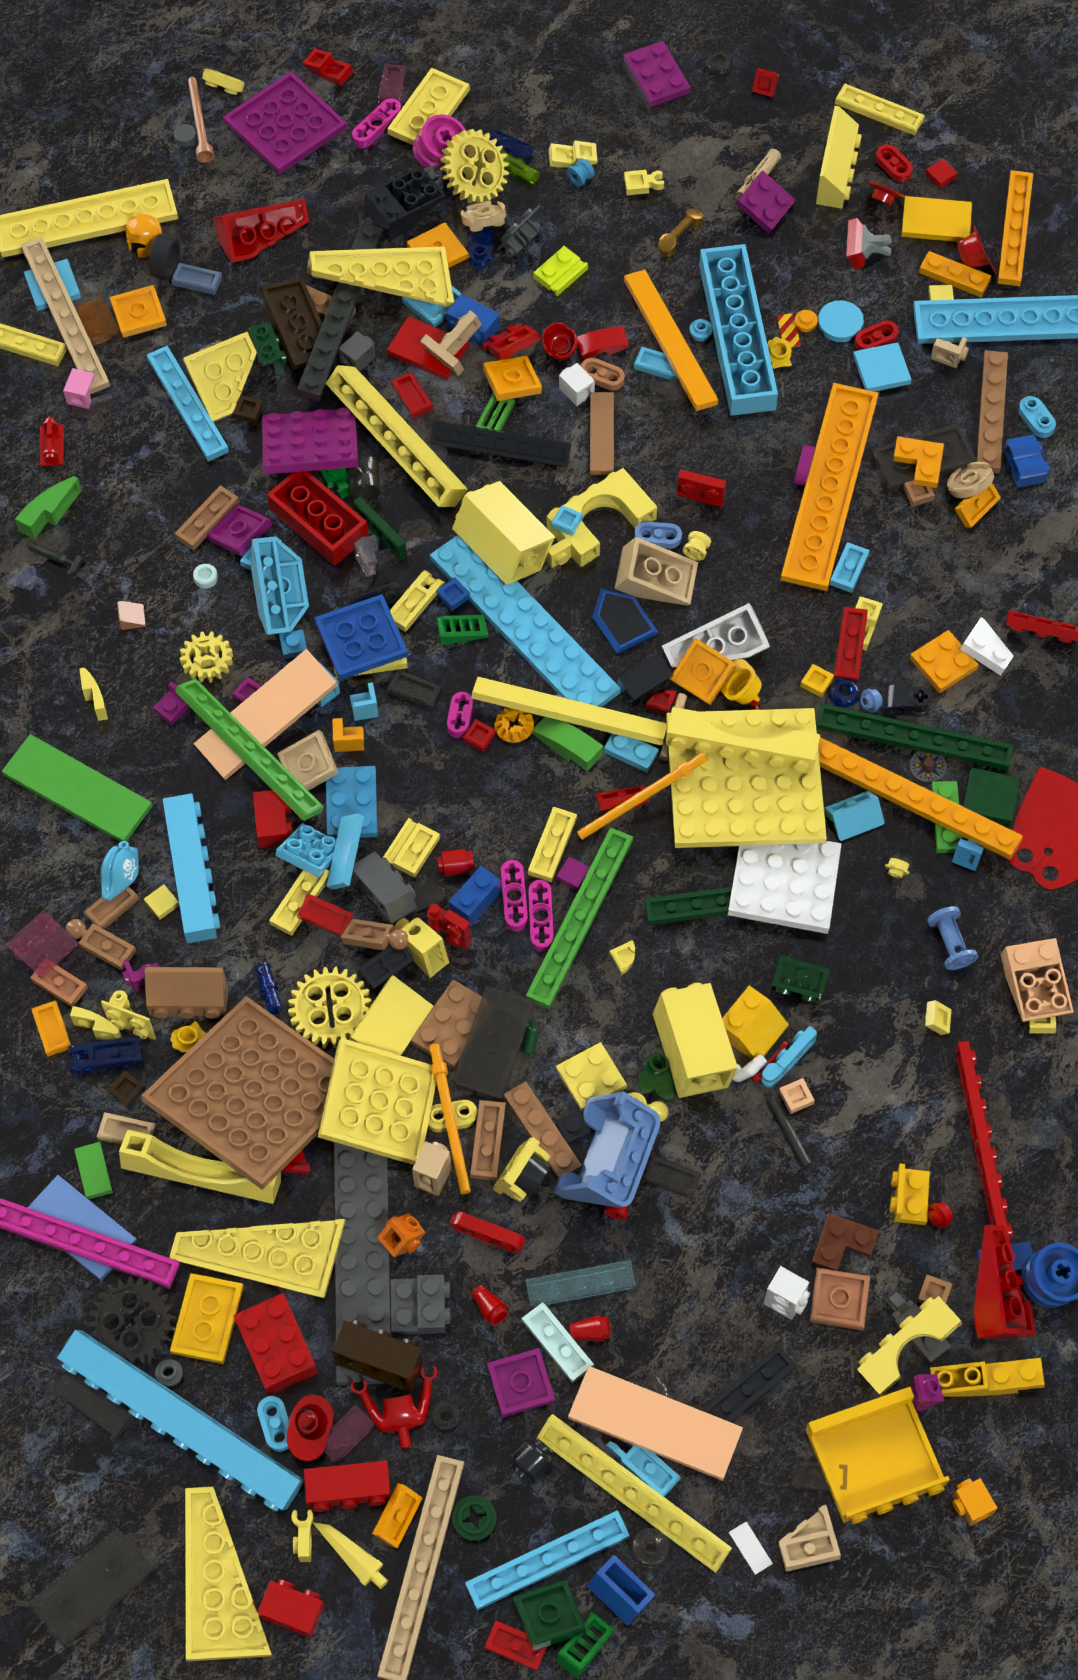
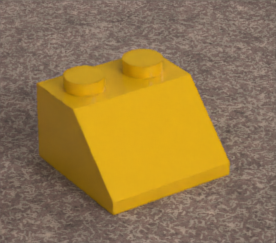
M751 986L747 987L722 1018L730 1045L751 1060L759 1054L764 1057L789 1027V1024L773 1003Z

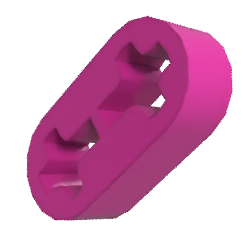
M458 692L451 699L447 729L448 733L455 738H462L471 723L473 699L466 692ZM461 701H466L463 711H459ZM461 719L462 726L459 729H455L457 720Z

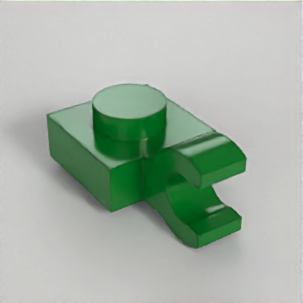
M345 468L319 470L328 489L335 487L341 499L350 496L347 490L349 488L347 481H350Z

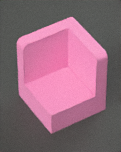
M72 368L63 390L67 404L89 409L92 402L89 390L94 380L93 373Z

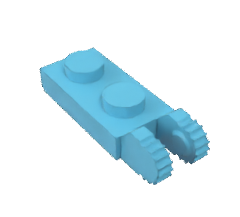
M809 1026L804 1032L800 1030L792 1040L794 1044L788 1050L784 1048L775 1058L776 1063H769L764 1071H762L761 1079L764 1087L770 1089L775 1086L816 1041L817 1031Z
M612 1441L607 1443V1449L617 1459L621 1460V1464L663 1497L670 1492L681 1478L655 1453L625 1442L628 1446L632 1447L626 1454Z

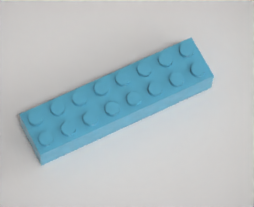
M746 245L700 249L699 268L730 416L776 410L778 392Z

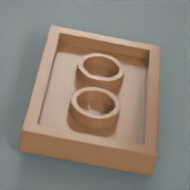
M452 980L412 1037L411 1044L431 1055L429 1046L439 1044L443 1062H446L447 1066L455 1069L496 1010V1004L457 981Z

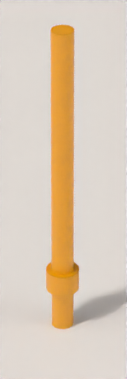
M702 752L688 762L686 760L683 761L671 773L578 830V835L583 840L681 777H688L693 773L694 769L709 760L708 757Z
M432 1044L429 1046L433 1062L431 1070L433 1077L437 1081L460 1194H468L471 1190L446 1078L448 1074L446 1062H443L440 1045Z

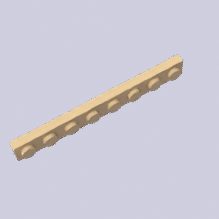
M41 237L22 244L23 253L76 368L94 374V380L89 393L92 394L110 387L108 378L43 238Z
M437 1455L378 1672V1678L384 1680H407L464 1468V1461Z

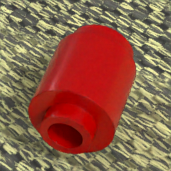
M458 849L441 852V857H437L438 871L443 872L444 877L468 874V871L474 870L472 850Z

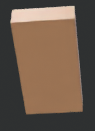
M128 886L111 901L104 900L102 897L84 911V915L92 923L106 929L139 900V897Z

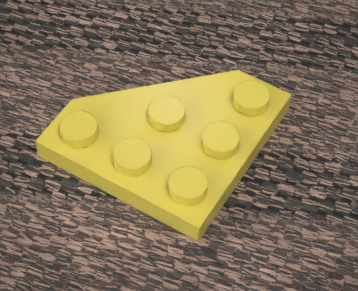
M248 332L183 358L200 399L213 423L233 415L257 352Z

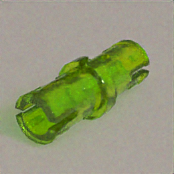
M504 150L500 152L501 154H507L503 158V162L509 163L505 168L510 170L512 175H518L531 184L538 180L539 171L526 165L525 161L521 158L516 159Z

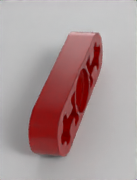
M459 1211L454 1212L449 1224L451 1228L458 1232L513 1253H521L526 1241L518 1233Z

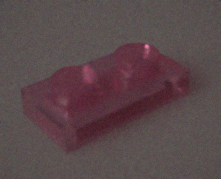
M355 1404L331 1428L323 1453L336 1465L375 1427V1423Z

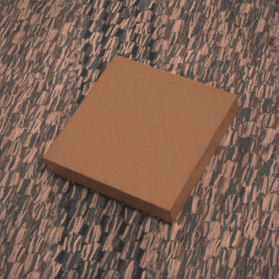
M817 1268L809 1322L863 1330L870 1276Z

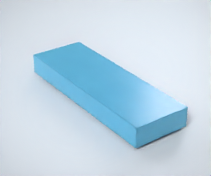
M358 813L341 817L327 881V887L331 889L350 886L364 816Z

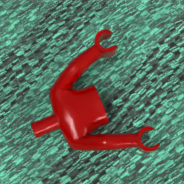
M434 1365V1374L431 1377H426L423 1367L421 1368L423 1381L417 1409L413 1403L412 1395H403L383 1399L384 1413L382 1415L366 1389V1380L363 1378L364 1388L362 1390H356L353 1380L351 1382L352 1391L359 1394L368 1414L379 1430L383 1432L398 1431L400 1448L411 1446L408 1429L422 1425L425 1422L431 1397L432 1379L437 1375V1369Z

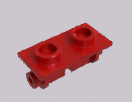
M48 417L43 422V426H40V466L64 465V425H58L54 418Z

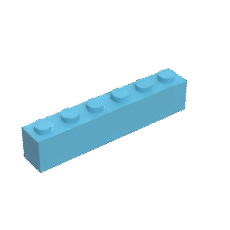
M193 794L164 798L163 805L187 944L217 938L216 929L220 928L218 913L213 914L212 906H216L217 903L215 892L209 891L208 884L213 883L211 869H206L205 861H209L207 846H202L201 839L205 838L203 824H198L197 817L202 816L200 803L194 802Z

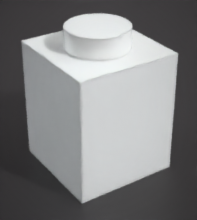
M576 363L572 367L565 368L559 375V389L578 406L590 397L591 392L595 391V380Z

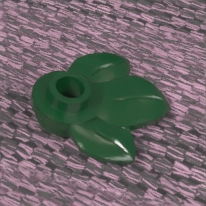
M652 1053L644 1060V1069L638 1075L639 1089L643 1094L654 1091L655 1095L661 1100L671 1102L675 1096V1084L670 1072L669 1060L662 1053ZM653 1064H656L659 1069L655 1068Z

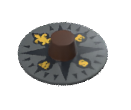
M918 751L910 760L912 774L923 782L940 780L947 769L943 756Z

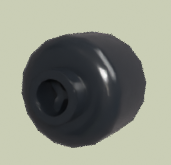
M538 1438L534 1440L526 1439L512 1456V1461L516 1465L513 1469L514 1472L524 1480L528 1477L534 1480L540 1479L553 1462L551 1457L553 1451Z

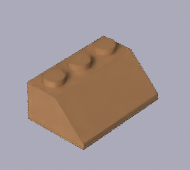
M145 967L146 1006L149 1015H153L156 1018L179 1016L186 1019L193 1018L194 1016L216 1019L227 1015L228 985L223 968Z

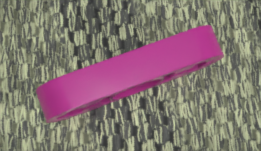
M393 98L384 100L352 131L354 145L359 148H366L379 138L401 111L400 102ZM375 120L383 122L380 126H373L371 123Z
M509 860L501 867L504 917L506 927L511 931L518 932L523 930L528 922L524 870L520 862ZM509 869H514L516 872L515 883H511ZM516 890L522 896L517 901H511L508 899L507 894L510 891ZM518 908L519 923H514L513 909Z
M536 880L529 886L530 939L533 949L538 952H546L553 943L551 887L544 880ZM537 889H542L543 903H538ZM542 910L548 914V918L544 921H538L534 918V914ZM544 928L545 943H540L539 929Z

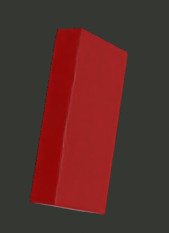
M412 372L391 380V386L413 419L433 410V404Z
M307 893L296 918L341 937L351 922L353 914Z

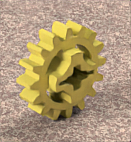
M201 632L199 638L192 635V642L185 641L186 649H180V662L184 673H189L192 680L198 676L201 683L204 678H208L209 682L213 681L214 676L221 679V672L228 673V666L233 664V653L229 642L223 641L222 635L215 638L213 632H210L209 636H205L204 632ZM219 651L222 652V658H219ZM191 656H194V663L191 662Z

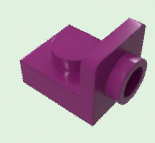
M171 681L168 684L169 692L153 707V711L172 726L190 706L175 692L177 685Z
M127 960L123 962L126 971H123L122 974L127 986L133 985L137 993L146 989L145 967H159L157 962L145 964L133 972Z
M937 1374L917 1375L914 1377L915 1382L908 1385L914 1394L912 1403L916 1411H924L944 1401Z

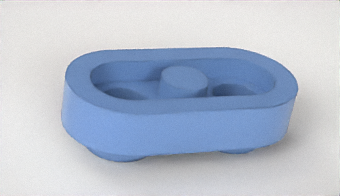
M646 521L636 526L634 538L638 537L662 548L673 549L680 545L682 531L675 524Z

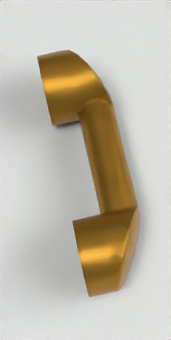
M696 209L686 210L685 218L675 229L660 238L658 252L665 257L674 255L677 238L688 227H700L703 224V214Z

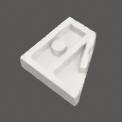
M982 617L960 648V650L1000 676L1013 658V654Z

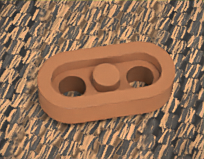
M588 358L582 362L581 367L595 380V385L612 391L618 390L624 385L625 375L621 368L596 358Z

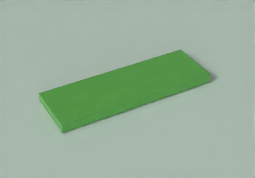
M31 734L1 771L3 776L119 842L127 841L153 807L152 802Z

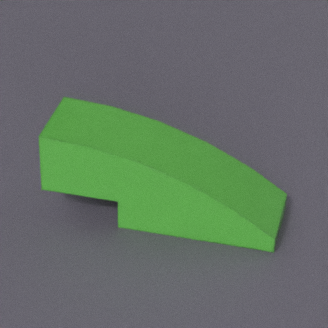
M73 476L61 481L31 501L15 518L19 532L35 539L47 522L56 526L81 492L78 478Z
M544 717L532 731L534 736L568 762L570 759L573 760L585 771H588L603 756V745L565 721Z

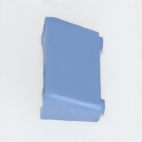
M624 1091L588 1098L583 1113L584 1121L596 1132L579 1176L571 1172L562 1174L558 1178L553 1192L568 1200L616 1208L628 1206L634 1199L659 1131L660 1117L652 1108Z

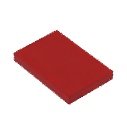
M408 316L387 348V355L448 380L453 372L431 355L420 342L427 334L440 344L447 332ZM468 341L454 355L459 361L469 348Z

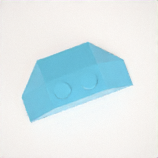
M278 537L252 539L251 571L259 618L266 635L289 633L309 607L302 559L283 544Z

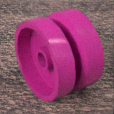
M445 114L434 115L427 119L413 143L415 158L422 167L436 166L440 169L446 166V163L440 161L441 158L446 156L442 150L449 148L446 143L452 140L453 136L459 135L464 130L466 131L461 122Z

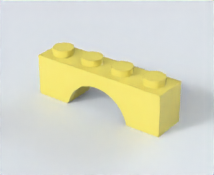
M939 1296L936 1299L932 1297L927 1299L919 1307L922 1311L913 1318L911 1315L899 1325L901 1330L895 1336L891 1333L879 1343L881 1348L875 1354L869 1352L858 1362L861 1366L857 1370L880 1396L884 1395L901 1379L898 1359L901 1350L909 1341L918 1337H932L942 1342L962 1324L961 1320Z

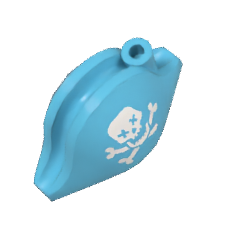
M127 841L120 842L119 847H112L102 862L100 877L102 899L111 901L131 885L138 875V849L129 846Z

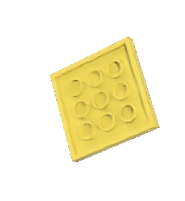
M341 1038L338 1041L318 1137L415 1165L425 1143L437 1082L436 1078L432 1075L431 1065Z

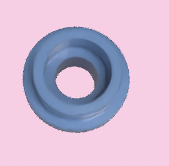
M866 689L862 692L860 702L865 710L869 713H874L882 706V697L876 689Z

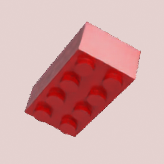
M308 471L292 472L267 493L269 510L334 566L369 537L367 521Z

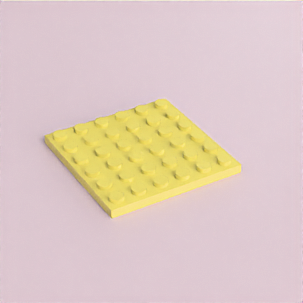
M814 708L698 712L716 728L742 738H773L794 730L817 734ZM667 713V716H666V720H667V730H668V725H669L671 713ZM668 745L670 773L677 769V765L686 760L688 762L701 753L686 748L676 749ZM818 750L813 772H798L792 768H777L770 764L750 763L744 759L724 758L718 754L706 753L709 759L707 762L694 769L693 773L688 777L684 778L683 776L671 784L675 848L826 843Z

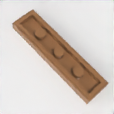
M591 392L590 475H609L614 472V392Z

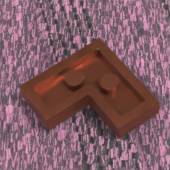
M828 1213L811 1264L823 1269L838 1271L845 1249L870 1258L879 1230Z

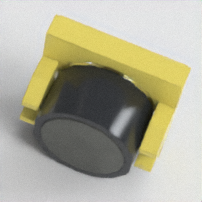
M533 1137L529 1138L518 1147L493 1186L494 1191L500 1195L504 1192L519 1202L525 1197L529 1198L534 1193L550 1168L547 1161L551 1157L538 1146L540 1143Z

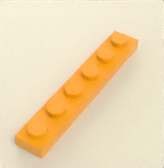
M1013 170L1010 173L998 284L1020 286L1033 173Z

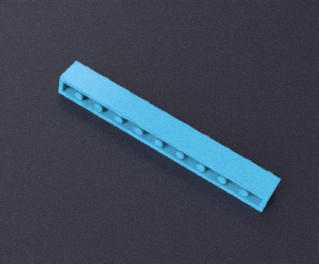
M75 1330L57 1357L64 1363L62 1367L74 1375L77 1372L86 1377L84 1382L96 1390L100 1387L108 1392L106 1397L114 1403L120 1405L123 1402L129 1406L128 1412L140 1420L145 1417L151 1421V1428L162 1435H165L166 1432L175 1438L173 1442L184 1450H187L189 1447L197 1452L195 1457L206 1465L213 1463L220 1468L218 1473L231 1481L235 1478L243 1483L241 1488L253 1496L256 1493L265 1498L263 1503L274 1511H278L279 1508L281 1510L288 1509L305 1482L303 1478L84 1331Z

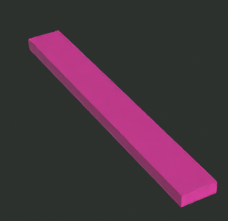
M0 1198V1229L170 1289L180 1266L178 1261Z

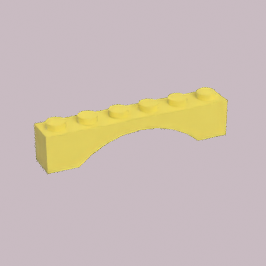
M673 707L667 730L666 745L676 749L696 750L699 753L718 754L724 758L744 759L750 763L770 764L777 768H792L798 772H813L820 734L794 730L773 738H742L716 728L697 711Z
M127 1130L119 1150L122 1169L274 1204L281 1184L280 1172L261 1190L223 1161L209 1160L190 1155L169 1146L153 1135Z

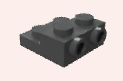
M417 1275V1279H391L392 1335L446 1333L445 1325L451 1324L450 1308H445V1298H450V1282H445L444 1275Z

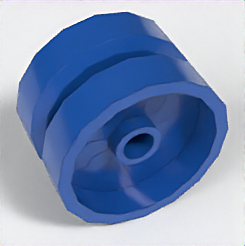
M1057 1242L1043 1247L1026 1259L1021 1273L1024 1283L1022 1285L1024 1291L1033 1302L1042 1307L1057 1308L1078 1298L1077 1248L1070 1244Z

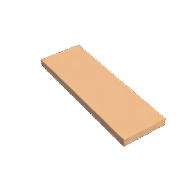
M306 649L235 708L231 714L265 747L336 688L338 684ZM212 729L194 743L225 780L245 764Z
M588 1366L568 1415V1419L722 1481L743 1429L741 1426Z

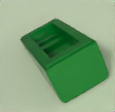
M484 615L436 617L441 646L488 638ZM475 623H479L480 631H475ZM465 625H469L470 631L465 630ZM460 626L461 632H456L455 627ZM446 628H451V632H447Z
M593 1612L584 1621L586 1627L584 1635L595 1645L592 1646L583 1639L582 1634L570 1638L558 1652L556 1662L575 1678H578L615 1631V1629ZM590 1625L603 1634L601 1638L589 1629ZM577 1644L584 1651H586V1656L574 1646Z

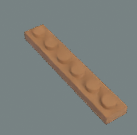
M985 350L976 462L988 463L994 473H999L1001 468L1008 353Z

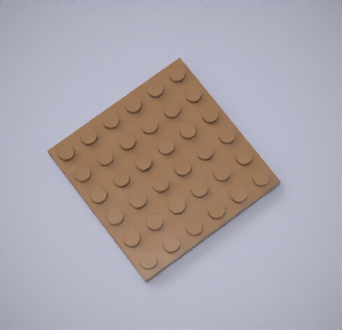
M246 996L141 1095L142 1102L263 1190L319 1133L335 1059Z

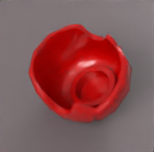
M564 323L550 324L544 329L541 337L545 352L554 359L565 360L576 352L578 345L576 334Z

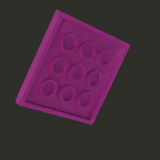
M291 71L223 117L224 123L279 175L347 129V122Z
M319 409L313 412L295 411L286 414L271 413L262 415L264 474L359 467L356 416L350 409Z

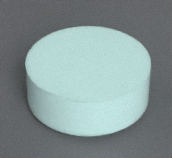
M201 564L193 572L194 582L200 588H211L217 583V571L210 564Z

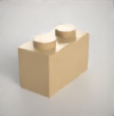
M425 1141L412 1169L414 1186L436 1196L440 1195L451 1171L450 1151L447 1150L446 1146L437 1142L431 1144Z

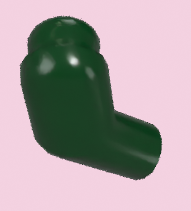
M522 1018L518 1024V1031L526 1033L522 1052L534 1055L538 1040L537 1028L532 1019L526 1020Z

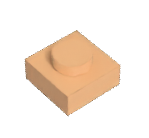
M803 1078L779 1088V1093L790 1114L814 1104L815 1100Z

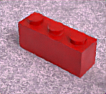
M387 1461L304 1469L306 1504L308 1509L313 1508L315 1512L328 1511L330 1506L341 1505L342 1509H351L358 1507V1503L368 1502L370 1506L384 1505L385 1501L391 1497Z

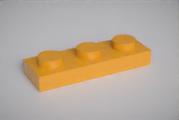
M930 251L919 270L920 274L952 285L978 297L983 296L991 280V275Z

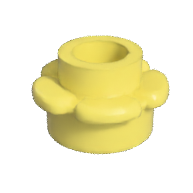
M890 858L889 863L885 865L889 870L888 874L893 877L902 878L903 875L909 874V871H907L909 864L905 861Z

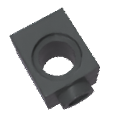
M357 331L338 348L340 362L345 366L356 367L360 372L375 358L374 342L368 336L364 337Z

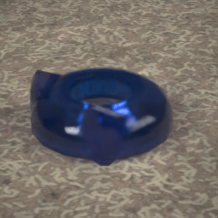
M835 678L829 688V697L834 705L844 708L851 707L858 702L860 689L856 682L851 679ZM842 686H847L851 689L852 693L849 696H843L839 693L838 689Z

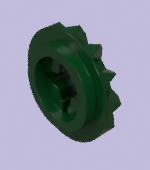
M481 1496L463 1498L457 1503L452 1514V1523L459 1536L469 1541H482L492 1533L497 1521L494 1506L489 1500ZM470 1508L473 1509L477 1516H483L479 1520V1529H476L472 1522H466L470 1518Z

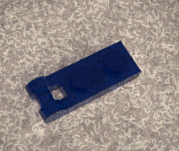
M140 1036L68 1046V1054L72 1060L69 1068L70 1073L80 1074L88 1070L143 1063ZM88 1054L89 1059L82 1060V1055Z

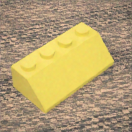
M839 106L834 107L820 173L816 204L843 208L844 200H849L851 187L847 186L848 182L852 183L855 169H851V165H856L858 152L854 150L855 147H860L862 135L858 134L859 124Z

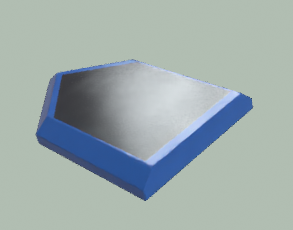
M603 588L600 589L592 619L616 655L658 634L657 629L633 595Z

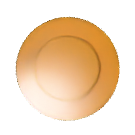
M802 310L795 316V324L802 332H810L817 325V315L810 310Z

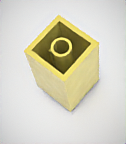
M500 481L491 485L487 484L481 489L465 494L452 528L506 585L541 571L555 538Z
M693 983L683 989L669 988L664 990L660 994L653 1017L665 1056L669 1060V1068L678 1097L682 1098L728 1088L738 1067L711 983L703 985L702 983Z

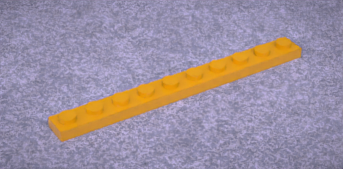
M820 737L818 745L820 767L1009 860L1020 845L1022 835Z

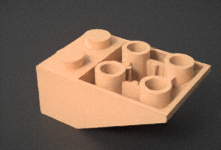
M1056 938L1008 946L1002 951L1000 955L1006 980L1023 1022L1074 1013Z

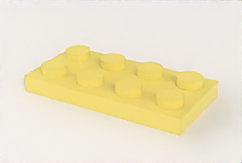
M431 68L388 127V134L413 145L414 139L427 119L440 114L452 116L469 92V84Z

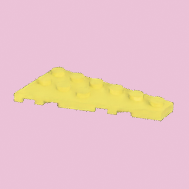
M445 246L310 251L309 259L312 276L446 307H451L454 304Z

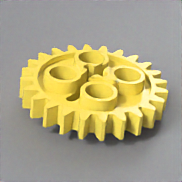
M474 129L467 132L464 130L459 135L453 136L452 140L446 143L449 148L442 150L446 156L441 158L440 161L446 163V166L440 169L447 172L443 179H449L450 181L447 188L452 186L455 188L453 195L461 193L460 200L467 198L468 203L490 201L498 196V192L504 190L501 185L506 184L507 181L503 177L509 175V172L504 170V167L508 166L509 163L503 162V158L507 154L499 152L503 146H495L496 138L491 141L489 140L490 133L482 136V130L476 132ZM464 149L467 151L468 157L465 155ZM484 154L487 156L488 162L485 160ZM462 171L465 173L466 179L463 177Z
M324 967L323 974L320 975L315 969L313 978L304 975L305 984L297 982L299 991H291L294 999L288 1001L289 1006L292 1007L288 1010L290 1017H293L291 1024L292 1026H297V1033L301 1034L304 1032L303 1037L307 1040L312 1037L314 1045L322 1041L323 1048H326L328 1042H332L333 1047L337 1048V1041L351 1036L368 1011L369 1006L372 1005V1001L370 998H367L370 996L369 990L363 989L365 987L364 982H357L356 974L348 978L347 969L342 974H338L337 967L333 969L332 973H329L328 969ZM327 987L331 989L334 1028L330 1027L326 998ZM339 991H346L347 995L344 997H337L336 993ZM315 994H319L322 996V998L317 1001H313L310 999V997ZM344 1014L351 1016L346 1021H341L338 1019L341 1015ZM316 1018L325 1019L322 1024L313 1023Z

